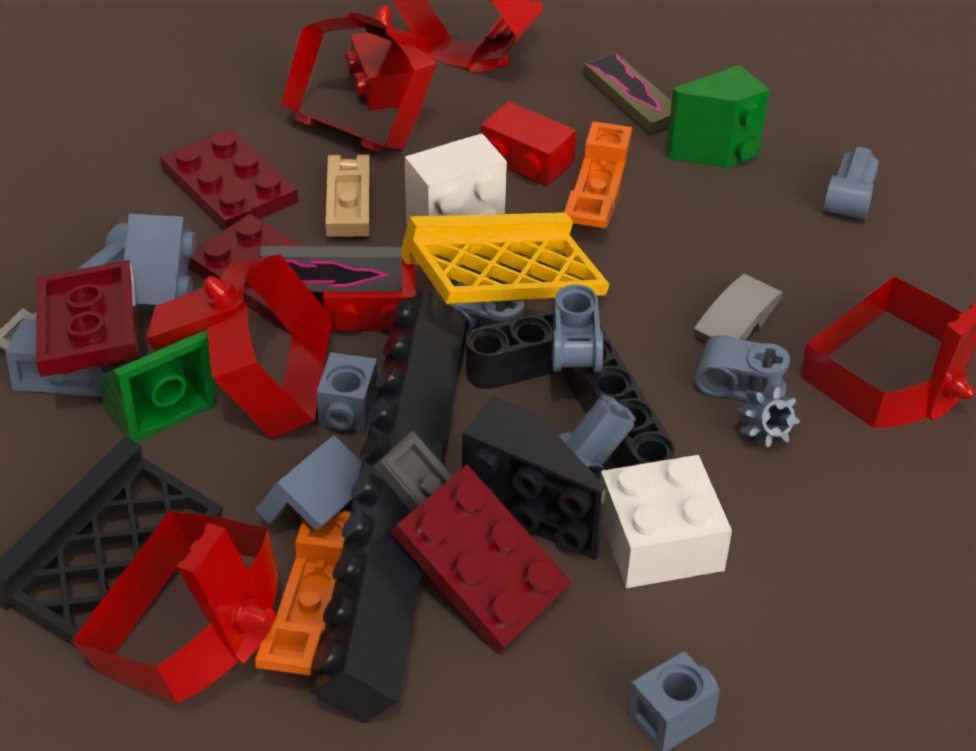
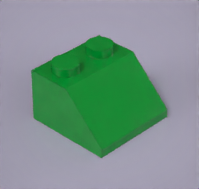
M741 65L673 88L665 155L673 160L721 168H729L758 157L770 89Z
M200 332L98 376L106 413L122 434L135 442L217 406L210 364L208 336L204 332Z

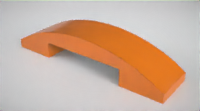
M592 121L585 145V157L574 191L571 190L564 211L574 224L607 228L624 174L632 127Z
M340 511L320 530H315L303 518L295 541L296 558L277 616L271 629L260 644L255 659V668L310 676L314 672L313 658L322 642L326 624L323 622V614L332 597L335 579L332 576L333 570L341 557L345 539L342 537V530L350 516V512Z

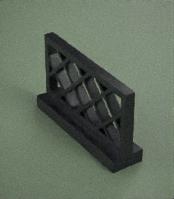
M125 436L0 558V607L7 611L11 606H14L75 646L71 641L80 629L71 624L70 612L95 610L107 594L105 576L121 575L132 561L103 563L101 546L131 543L134 558L140 551L138 542L147 541L157 528L136 529L134 512L164 509V515L166 516L171 511V508L192 507L205 516L221 518L223 507L143 458L142 446ZM144 477L160 487L161 496L132 499L131 489ZM127 513L128 530L99 532L98 522L105 515ZM94 547L96 564L64 566V556L71 549ZM58 563V568L52 569ZM98 577L99 596L68 599L66 581ZM60 581L62 600L37 602L27 595L36 584ZM63 613L64 619L57 614Z

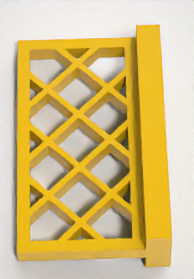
M567 213L410 216L401 248V257L407 265L419 264L446 304L555 298L556 293L561 288L573 284L584 285L591 288L597 296H603L607 294L610 285L569 235L573 221ZM540 261V262H543V263H545V264H548V265H550V266H552V267H555V268H557V269H560V271H557V270H555V269H552V268H550V267H547V266H545V265H543V264H540V263H538V262ZM500 263L505 264V265H507V266H510V267L515 268V269H517V270H520V271H522V272H521V273L516 272V271H514V270H511V269L506 268V267H504V266H501V265H499V264H500ZM464 265L468 268L481 272V274L479 275L477 273H474L459 266ZM570 273L585 280H580L567 274ZM529 275H532L547 282L538 281L534 278L529 277ZM491 276L508 284H501L489 279V277ZM451 278L468 286H454L449 279Z

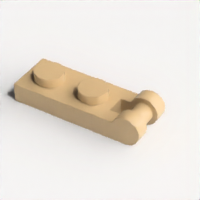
M328 155L326 237L351 238L369 236L370 155H357V159H341V155Z

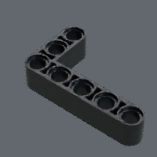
M554 309L472 330L466 339V378L470 384L477 388L493 389L556 373L552 371ZM602 329V372H593L592 368L562 367L561 373L585 414L588 413L603 394L613 397L621 405L627 407L636 418L632 429L610 455L617 468L674 459L675 446Z

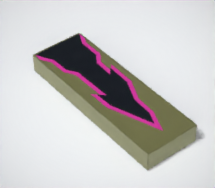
M613 53L584 63V75L649 134L669 127L672 101L621 56Z

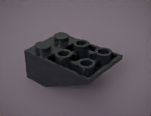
M492 395L462 433V469L468 464L527 532L559 544L570 552H577L596 560L599 555L606 487L538 413Z

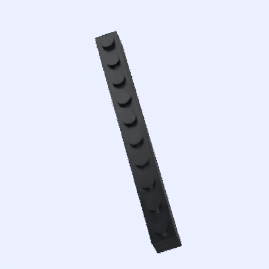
M425 288L410 300L403 299L400 301L390 317V322L393 324L390 337L383 348V354L385 355L383 369L375 383L378 391L375 404L367 419L370 424L368 436L359 454V458L362 460L360 472L351 490V497L353 498L352 508L342 530V537L345 539L341 557L333 570L332 576L335 579L333 593L323 614V622L326 623L321 645L313 658L315 673L310 693L362 723L367 722L399 701L422 568L390 533L411 511L374 469L373 465L412 431L418 435L441 462L467 319Z

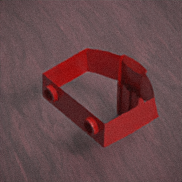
M392 0L411 32L429 39L425 52L429 57L450 65L466 67L469 72L488 71L499 66L507 67L509 65V50L544 10L540 0H491L501 16L484 36L485 40L459 41L452 39L428 0Z
M382 5L373 17L348 12L346 18H330L312 23L301 30L281 106L295 111L294 119L317 127L318 121L359 136L362 138L360 145L380 153H383L385 147L403 150L423 105L437 64L425 53L429 39L390 24L391 10L386 5ZM366 28L365 32L398 43L408 56L415 71L386 143L299 110L324 33L335 30Z
M279 254L230 263L220 280L213 276H208L204 279L203 288L155 306L146 340L153 350L156 351L208 329L212 378L273 440L315 420L317 411L316 392L323 375L332 318L282 255ZM245 280L262 297L292 335L282 388L256 361L248 325L247 305L243 301Z
M893 276L877 290L870 292L864 300L823 332L815 335L806 344L801 378L872 428L905 425L924 418H929L933 421L948 412L960 398L971 399L975 394L974 388L966 381V371L976 348V303L971 304L967 312H961L944 301ZM885 311L942 342L931 376L933 380L889 393L880 391L828 358V356Z
M169 511L71 642L101 675L176 703L195 695L219 679L237 662L244 664L262 643L277 616L272 608L277 594L278 574L268 528L219 517ZM190 551V553H189L188 556L185 558V560L182 561V560L184 559V557L186 556V554ZM240 555L256 558L249 569ZM177 568L207 621L211 624L158 666L115 655V651Z

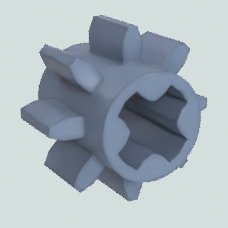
M766 386L763 390V395L757 391L748 390L746 392L748 400L742 408L736 409L735 412L741 415L744 425L739 431L740 434L746 436L756 435V445L770 447L772 438L788 442L789 435L787 433L790 432L794 424L800 423V420L795 417V412L792 408L796 399L786 396L780 397L779 387Z

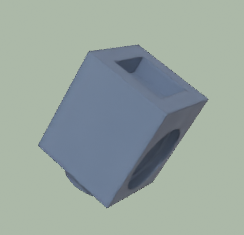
M330 352L316 392L319 426L366 433L368 415L375 404L378 391L375 387L378 378L376 358Z
M683 651L631 682L627 715L659 751H668L714 722L721 689L718 687L711 672L703 666H698Z

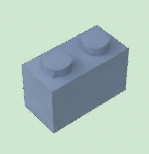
M129 213L124 261L130 260L134 273L136 313L153 314L155 306L193 292L192 276H187L189 259H194L196 256L197 234L192 232V228L184 217Z

